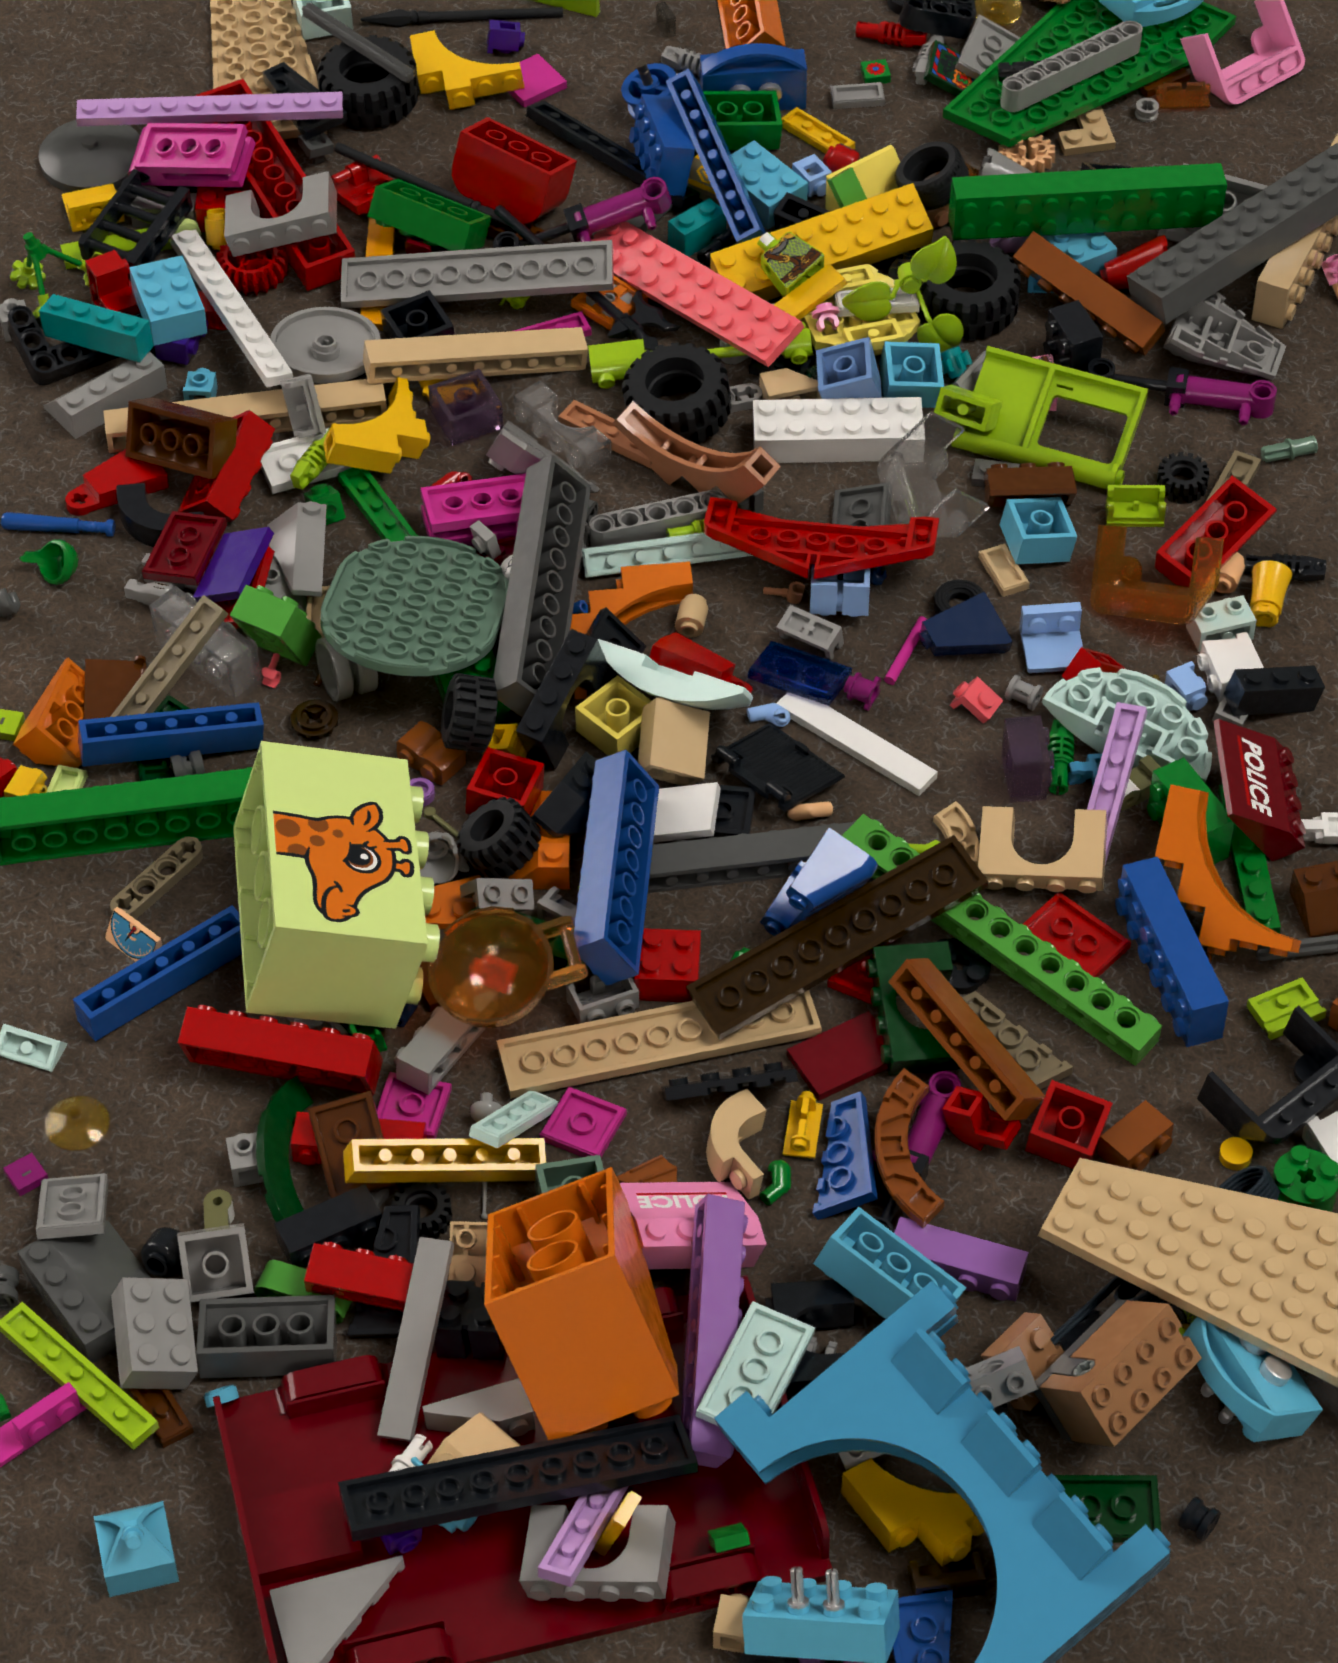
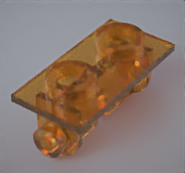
M1205 81L1187 82L1186 89H1182V82H1163L1155 90L1159 109L1210 108L1208 94H1210L1211 87L1210 84H1205Z

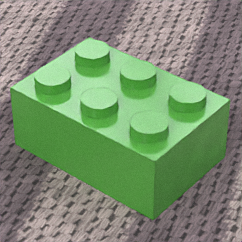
M245 585L230 617L256 646L272 653H278L280 656L306 667L315 651L317 639L322 637L315 628L316 624L306 618L307 613L298 608L299 603L287 596H283L282 599L273 596L274 593L260 585L257 588Z

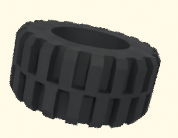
M369 35V37L365 38L414 69L415 78L409 83H405L344 42L331 47L329 52H326L318 66L319 90L321 92H342L343 109L347 112V121L341 125L346 127L350 125L353 129L358 130L361 128L375 130V127L381 126V128L389 127L390 123H398L402 120V116L406 117L412 111L419 95L417 68L412 53L398 41L392 42L388 37L378 38L377 35Z
M969 239L968 242L955 240L952 242L957 260L954 275L943 284H935L930 280L926 283L922 282L920 288L922 297L932 320L939 314H953L960 319L963 325L962 338H968V341L976 340L978 337H982V339L992 336V333L998 334L1003 331L1005 327L1012 323L1017 315L1021 283L1020 270L1009 254L1004 255L1003 249L997 246L995 248L991 247L990 243L984 241L977 243L976 240ZM960 287H971L982 291L975 293H966L954 289ZM920 306L918 314L923 321H926Z
M679 342L671 343V346H656L655 350L644 352L641 355V359L637 358L630 365L631 369L629 368L624 375L622 392L625 408L634 401L647 414L667 429L693 443L697 442L700 444L706 441V437L714 436L719 431V427L722 428L728 420V415L732 408L727 369L721 363L719 357L714 353L710 354V351L702 346L696 348L694 344L686 343V345H680ZM674 390L696 392L692 396L678 401L658 399L660 396Z

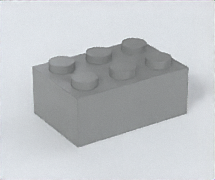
M122 1277L111 1295L120 1388L187 1389L198 1373L188 1279Z

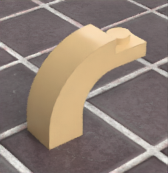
M744 1089L725 1100L715 1112L707 1141L706 1157L715 1179L721 1182L730 1178L733 1186L740 1190L749 1200L759 1195L764 1174L743 1151L739 1143L762 1130L766 1109L748 1089Z

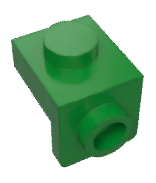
M318 484L313 486L311 491L303 493L305 502L327 504L326 525L345 519L346 516L340 493L331 485Z

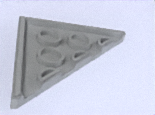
M403 1556L385 1559L269 1590L287 1662L328 1663L334 1656L333 1651L343 1639L347 1640L361 1623L362 1615L370 1605L374 1606L390 1587L389 1582L395 1574L402 1572L405 1568Z

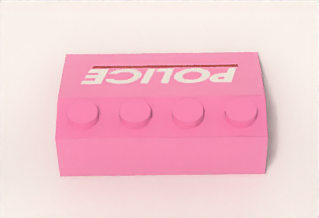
M731 1182L620 1183L629 1204L648 1269H691L695 1205L707 1194L745 1202L744 1215L748 1217V1224L743 1234L742 1246L746 1248V1256L741 1268L754 1267L767 1245L758 1216Z

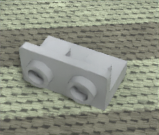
M476 878L460 885L461 898H473L477 910L530 911L534 909L532 879Z

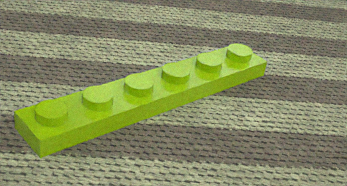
M21 1302L0 1320L1 1333L61 1386L70 1382L77 1391L79 1402L133 1450L159 1429L158 1421L26 1304Z

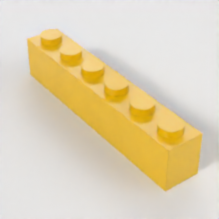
M474 1138L352 1139L343 1151L345 1183L535 1181V1165L546 1163L544 1138H513L499 1148Z

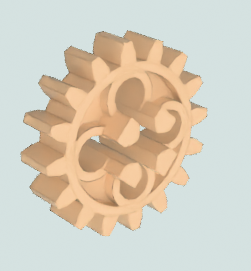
M1043 135L1029 137L1027 140H1022L1011 147L999 145L998 147L999 153L1033 173L1036 171L1040 173L1045 172V168L1051 169L1052 163H1055V145H1051L1050 139L1043 140Z

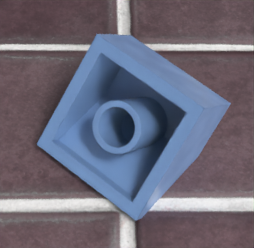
M870 337L816 350L818 392L822 399L882 398L881 379Z

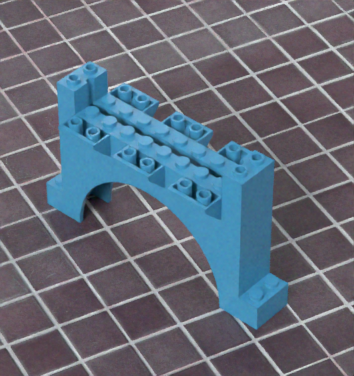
M933 1280L774 1414L771 1413L772 1410L759 1395L752 1398L745 1391L714 1418L721 1432L765 1484L795 1465L815 1457L831 1453L866 1451L888 1454L910 1461L937 1475L951 1486L966 1501L977 1516L992 1547L996 1564L997 1597L994 1617L988 1637L975 1663H1055L1170 1564L1169 1546L1171 1544L1157 1528L1151 1531L1147 1525H1144L1114 1551L1112 1549L1113 1543L1111 1542L1113 1538L1100 1523L1094 1526L1089 1521L1087 1514L1089 1511L1076 1495L1069 1498L1064 1492L1065 1488L1052 1473L1046 1476L1041 1471L1042 1467L1040 1464L1042 1462L1039 1459L1041 1455L1027 1439L1022 1443L1017 1438L1018 1434L1015 1431L1017 1428L1004 1412L998 1416L993 1410L994 1406L982 1392L975 1395L971 1390V1380L968 1377L969 1372L957 1358L951 1361L947 1357L946 1346L940 1339L943 1334L959 1322L956 1315V1310L959 1309L955 1303L957 1299L944 1284L939 1288Z

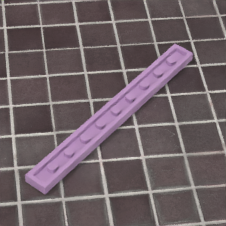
M342 92L83 99L77 100L76 120L77 126H105L147 123L343 118Z

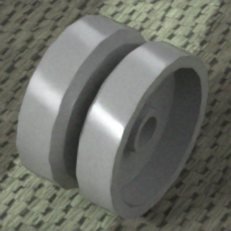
M325 637L317 639L315 653L318 669L324 687L333 701L350 698L354 690L358 694H364L377 689V671L358 665L345 658L327 642Z

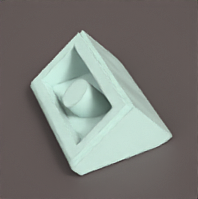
M3 1024L0 1032V1056L50 1072L55 1068L67 1046L65 1042Z

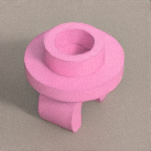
M832 303L819 304L816 306V310L811 313L813 319H818L816 327L819 332H822L825 328L824 320L831 322L833 330H836L839 326V319L836 316L839 313V308L832 306Z

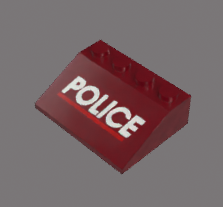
M1221 719L1214 720L1227 816L1271 861H1276L1304 849L1303 835L1306 834V830L1300 819L1299 811L1302 810V805L1296 795L1295 788L1298 787V781L1292 770L1294 757L1290 749L1283 747L1274 737Z

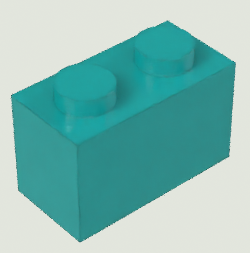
M708 198L669 220L668 245L688 257L705 248L711 242L714 235L721 234L726 230V217L722 208Z

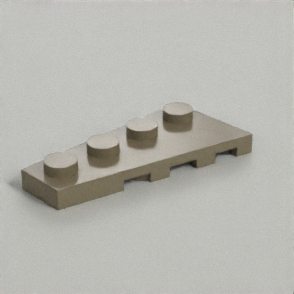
M974 991L962 997L1040 1090L1048 1087L1051 1080L1059 1081L1072 1074V1065L1065 1060L1061 1062L1052 1055L1053 1051L1043 1043L1039 1045L1028 1036L1027 1030L1020 1025L1015 1026L1005 1018V1013L978 992Z

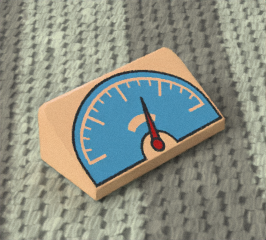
M116 907L113 910L105 937L109 943L135 962L162 947V941L159 936L121 908Z

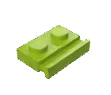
M1303 977L1257 995L1247 1001L1248 1010L1262 1030H1266L1270 1040L1284 1035L1283 1031L1294 1008L1298 1005L1315 1022L1324 1019L1327 1011L1324 1007L1320 1006L1319 999Z

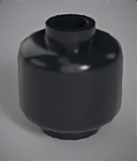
M169 1227L158 1228L142 1247V1261L145 1268L151 1274L168 1277L173 1276L180 1270L181 1259L177 1233H180L179 1230Z

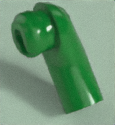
M774 1160L768 1166V1171L772 1172L770 1174L772 1184L759 1194L761 1200L768 1206H771L791 1189V1167L784 1160Z

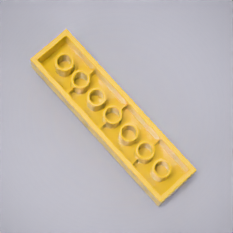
M911 183L770 232V234L779 240L787 232L793 233L824 254V267L830 263L837 270L864 264L871 265L931 244L933 227L916 188ZM761 236L710 253V269L765 301L782 296L761 268V256L765 252L757 244Z

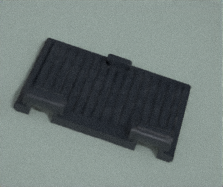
M772 723L766 724L727 747L724 745L718 746L716 753L711 755L712 760L718 764L726 761L729 764L728 771L767 800L776 797L779 800L778 808L784 812L845 778L844 774L811 752L806 745L794 740Z

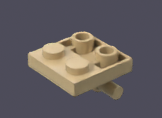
M450 1221V1241L455 1245L448 1280L475 1281L478 1287L481 1286L482 1282H485L488 1222Z

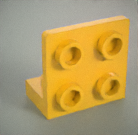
M114 184L62 194V200L72 232L86 230L91 227L117 192ZM124 214L117 223L125 221Z

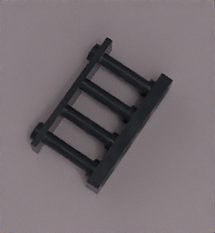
M133 169L130 175L122 181L118 191L86 233L81 235L78 246L82 259H90L95 252L104 254L116 250L121 259L125 258L129 267L153 262L193 208L190 190L180 186L174 195L167 196L143 187L139 171ZM139 196L165 207L160 213L155 215L131 206V203ZM124 214L151 224L146 232L140 233L116 223ZM109 233H112L137 244L133 250L127 252L103 243Z

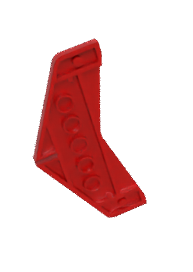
M710 497L704 519V533L711 539L725 543L807 579L811 564H815L814 579L914 559H926L935 552L939 530V518L910 517L909 524L851 526L785 520L738 508L737 501Z

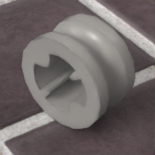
M1152 98L1139 99L1136 102L1135 117L1142 122L1155 121L1158 118L1159 103Z

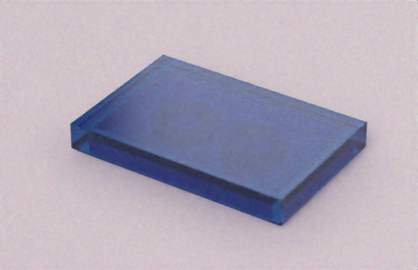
M771 641L748 670V679L830 706L845 686L848 677L852 675L853 668Z

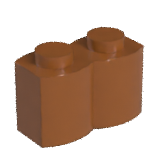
M424 721L418 722L396 742L397 757L399 759H407L408 767L420 770L424 778L439 785L446 783L466 765V751L445 748L442 734Z

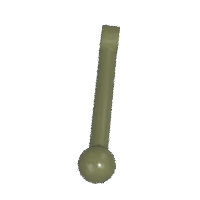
M434 807L424 809L425 818L435 820L457 838L458 831L439 817Z

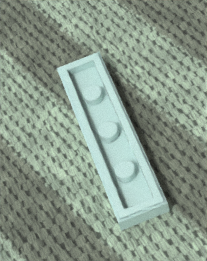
M528 1091L473 1124L469 1137L499 1148L550 1116L555 1110L558 1101L536 1091Z

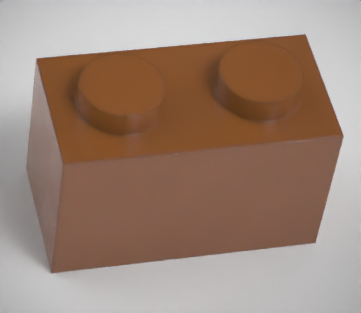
M1145 1100L1100 1136L1098 1155L1111 1165L1142 1171L1152 1156L1157 1152L1162 1154L1170 1147L1173 1141L1174 1123Z

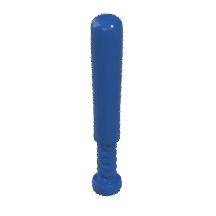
M5 512L1 516V526L5 530L66 533L86 531L105 533L106 536L113 537L116 527L115 520L108 519L106 522L83 521L79 518Z

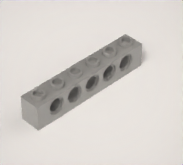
M1019 1346L966 1368L969 1372L968 1377L971 1380V1390L975 1395L982 1392L994 1408L1038 1390ZM866 1451L839 1453L845 1470L859 1465L870 1458L873 1459L883 1455L882 1453Z

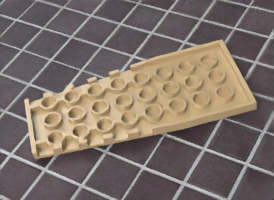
M210 0L213 89L244 79L253 94H273L263 80V71L284 62L319 90L317 76L310 55H308L307 45L302 37L301 27L297 22L296 12L291 0ZM271 120L283 140L298 138V135H301L291 120Z

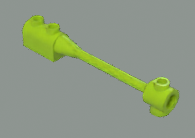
M802 322L804 329L781 353L785 359L791 358V362L794 364H803L808 360V356L813 355L810 328H806L804 322ZM643 339L589 345L593 383H598L600 388L607 389L615 385V380L624 379L626 371L629 368L631 369L630 365L637 358L641 359V355L648 351L644 349ZM733 346L708 349L710 354L714 353L720 359L746 355Z

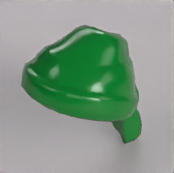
M61 539L51 540L41 549L26 551L23 556L19 557L22 562L37 563L44 580L54 585L66 583L76 572L79 561L78 553L73 546Z

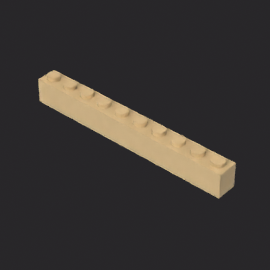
M367 379L314 385L325 427H330L332 423L355 424L366 422L387 411L383 383L368 384ZM282 389L172 402L231 418L251 410L275 428L274 433L293 431ZM128 408L103 410L109 453L121 452L126 449Z

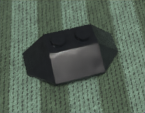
M587 751L531 816L537 824L553 837L586 835V823L590 807L589 800L593 784L592 777L594 775L595 761L598 760Z

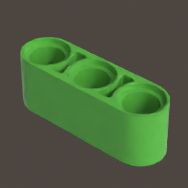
M269 1260L254 1288V1294L257 1297L321 1295L306 1292L304 1279L307 1269L278 1260ZM335 1298L336 1324H340L343 1322L352 1301Z

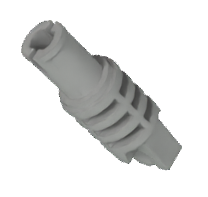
M931 34L928 42L921 47L912 68L913 72H915L916 84L926 85L927 81L924 79L930 47L935 40L944 44L945 36Z
M667 46L661 55V63L680 72L689 68L694 76L697 75L700 78V55L703 54H696L695 51L689 52L688 49Z

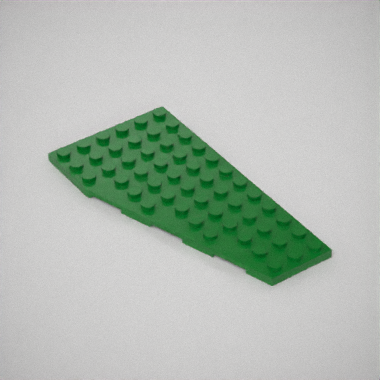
M1071 0L1065 4H1057L943 109L942 118L994 140L1001 145L1007 147L1014 146L1022 140L1025 141L1029 137L1038 135L1188 66L1189 62L1180 39L1208 33L1213 46L1235 25L1236 15L1202 2L1194 10L1179 18L1143 27L1140 50L1136 55L1020 111H1006L1000 105L1002 84L1005 78H999L997 69L999 63L1009 62V65H1012V62L1034 61L1035 64L1036 61L1045 60L1124 22L1102 5L1099 0Z

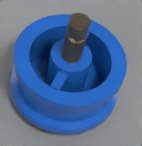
M645 60L636 62L637 69L626 77L621 88L622 96L628 103V111L634 120H636L635 106L640 103L641 94L672 96L666 80L675 76L676 73L670 66L660 63L647 65Z

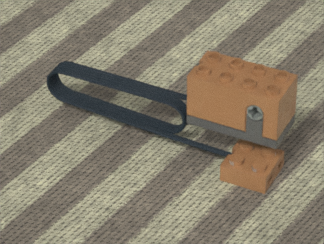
M1261 1165L1250 1166L1236 1172L1218 1187L1277 1200L1280 1194L1267 1168ZM1115 1276L1055 1333L1051 1331L1041 1314L1024 1312L981 1354L982 1359L986 1360L1019 1346L1038 1390L1009 1401L1012 1407L1031 1411L1040 1402L1063 1440L1115 1447L1202 1357L1189 1336H1181L1179 1333V1328L1182 1324L1171 1308L1172 1303L1148 1291L1134 1297L1142 1288L1118 1276ZM1116 1289L1114 1294L1116 1302L1065 1352L1061 1346L1055 1345Z

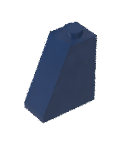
M985 592L923 621L921 633H919V638L924 648H930L934 656L1006 653L1010 651L1013 642Z

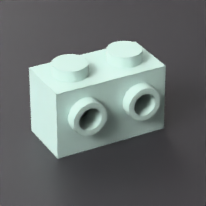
M1242 595L1188 608L1186 628L1198 652H1201L1202 641L1235 639L1236 634L1244 632L1248 633L1251 640L1254 639L1257 620L1245 597Z

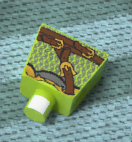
M766 232L758 240L757 244L765 251L761 256V268L783 297L824 267V254L791 232H787L779 240L774 238L769 232Z

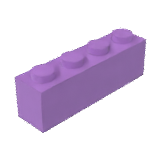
M899 1218L894 1233L966 1287L965 1291L975 1290L990 1294L997 1300L1008 1299L1016 1302L1027 1269V1251L929 1224L922 1228L911 1219Z

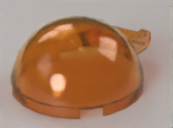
M494 906L476 909L459 917L443 931L445 937L439 943L436 960L433 963L428 962V982L434 998L452 1017L462 1023L475 1027L499 1028L512 1025L524 1019L537 1008L547 991L582 980L588 976L587 967L581 962L575 941L573 917L562 916L536 925L530 918L516 913L514 908ZM561 935L569 967L554 971L553 953L548 939Z

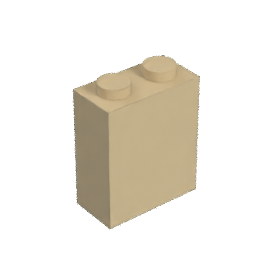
M662 697L653 699L643 707L638 763L652 778L669 783L687 786L695 785V783L704 780L710 712L671 702Z

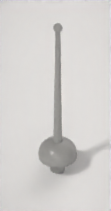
M481 1093L480 1101L470 1106V1115L474 1121L478 1122L502 1106L493 1101L491 1093ZM482 1182L481 1218L487 1219V1182Z

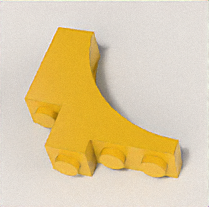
M435 30L410 35L420 93L427 94L446 90L450 110L475 105L474 98L525 88L520 62L507 64L474 62L449 51L439 41Z
M397 377L388 396V410L372 420L355 424L332 423L323 442L326 463L391 474L395 464L400 462L401 456L414 459L420 458L423 450L429 446L430 433L427 432L425 420L416 418V411L412 407L413 392L409 389L408 379Z
M872 1458L842 1474L841 1494L888 1552L898 1547H906L918 1537L941 1567L952 1561L962 1560L971 1550L972 1535L978 1536L985 1532L975 1513L958 1493L935 1492L910 1485L886 1472Z

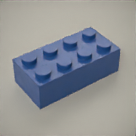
M641 94L640 103L635 106V126L631 127L629 136L630 142L634 145L635 154L640 159L641 169L645 171L646 179L650 177L663 179L670 195L685 196L695 147L672 96Z

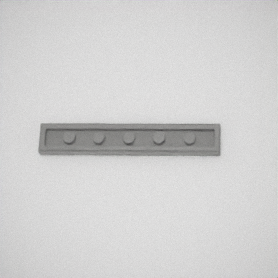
M419 1237L377 1434L380 1438L411 1442L415 1435L455 1245L452 1241Z

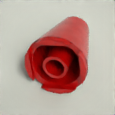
M1165 234L1105 262V269L1100 270L1101 279L1117 290H1129L1127 275L1167 251L1168 243Z

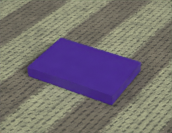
M270 527L225 533L195 591L194 601L197 603L203 595L213 602L238 599L245 585H250L272 540L274 532Z

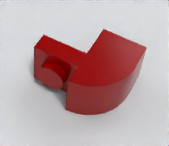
M956 1086L942 1108L947 1126L951 1132L963 1143L980 1151L985 1144L1007 1150L1021 1128L1020 1120L1005 1121L998 1112L991 1111L988 1100L981 1092L961 1086Z

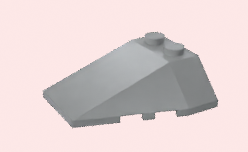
M1219 292L1214 293L1174 319L1163 347L1173 355L1180 356L1188 361L1274 380L1286 346L1260 325L1255 328L1244 319L1246 314L1238 309L1235 312L1224 303L1226 298Z

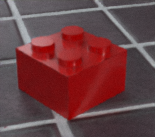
M487 747L466 789L465 813L471 814L490 800L506 797L507 799L513 798L515 801H518L530 815L543 789L545 764Z
M644 928L639 975L634 977V983L639 990V1001H693L687 993L686 986L700 977L701 930Z
M1051 1080L1045 1094L1046 1097L1043 1099L1029 1133L1025 1151L1074 1169L1079 1158L1093 1159L1113 1103Z

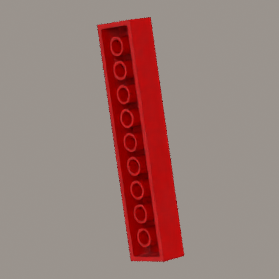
M240 79L195 96L246 95L253 93L245 80ZM271 120L202 122L206 124H244L248 130L246 137H252L256 144L242 189L252 190L260 209L261 218L270 219L283 216L300 203L303 195V177H306ZM338 224L337 233L283 245L290 265L307 291L341 279L342 258H355V250Z

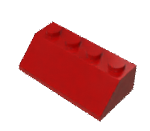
M251 410L232 417L237 419L235 449L215 479L194 476L177 512H203L204 515L225 517L227 522H233L241 511L239 506L243 498L251 490L250 482L253 476L258 473L262 466L260 461L264 453L272 445L271 437L275 428Z
M1232 475L1156 552L1155 569L1176 585L1201 589L1277 512V509Z

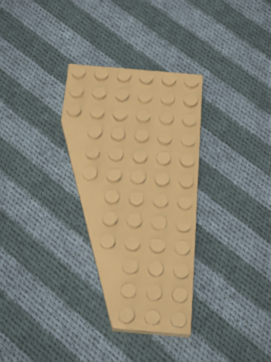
M1079 1158L1039 1232V1237L1338 1387V1213Z

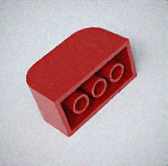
M486 117L460 131L452 164V178L456 188L463 196L479 201L482 206L492 208L493 210L498 205H502L522 224H526L538 219L565 202L570 190L577 160Z

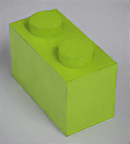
M951 384L940 388L933 415L986 432L996 427L1003 401Z

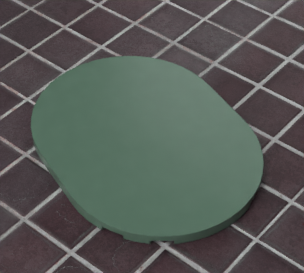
M405 536L404 540L393 542L389 539L379 540L368 544V548L360 552H352L338 567L321 606V630L327 642L339 654L358 665L375 671L401 676H433L458 671L478 662L494 647L502 626L509 579L504 576L502 568L490 557L484 558L476 553L475 548L456 541L428 536Z

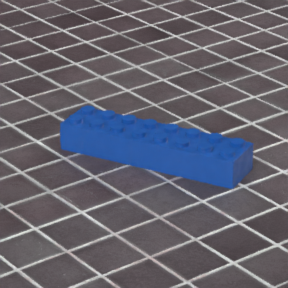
M626 749L595 761L592 792L589 800V815L586 823V839L583 847V863L580 871V887L577 895V911L574 918V935L571 942L574 954L606 986L639 975L659 785Z

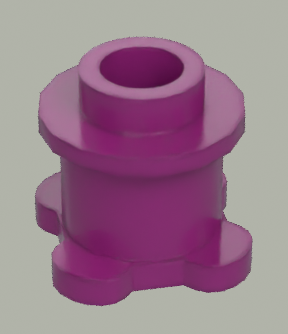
M859 672L854 677L850 675L844 686L847 699L850 701L855 699L865 703L864 710L869 711L880 693L881 678L876 676L872 681L862 677V674Z

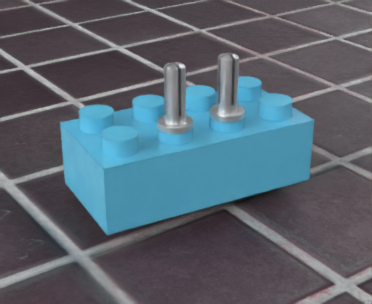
M797 1566L790 1569L791 1583H783L782 1579L777 1576H767L758 1581L742 1615L745 1654L887 1663L900 1630L898 1590L887 1589L885 1584L878 1582L868 1584L866 1588L852 1587L849 1581L838 1579V1570L833 1569V1571L828 1569L826 1571V1585H817L816 1580L803 1578V1569Z

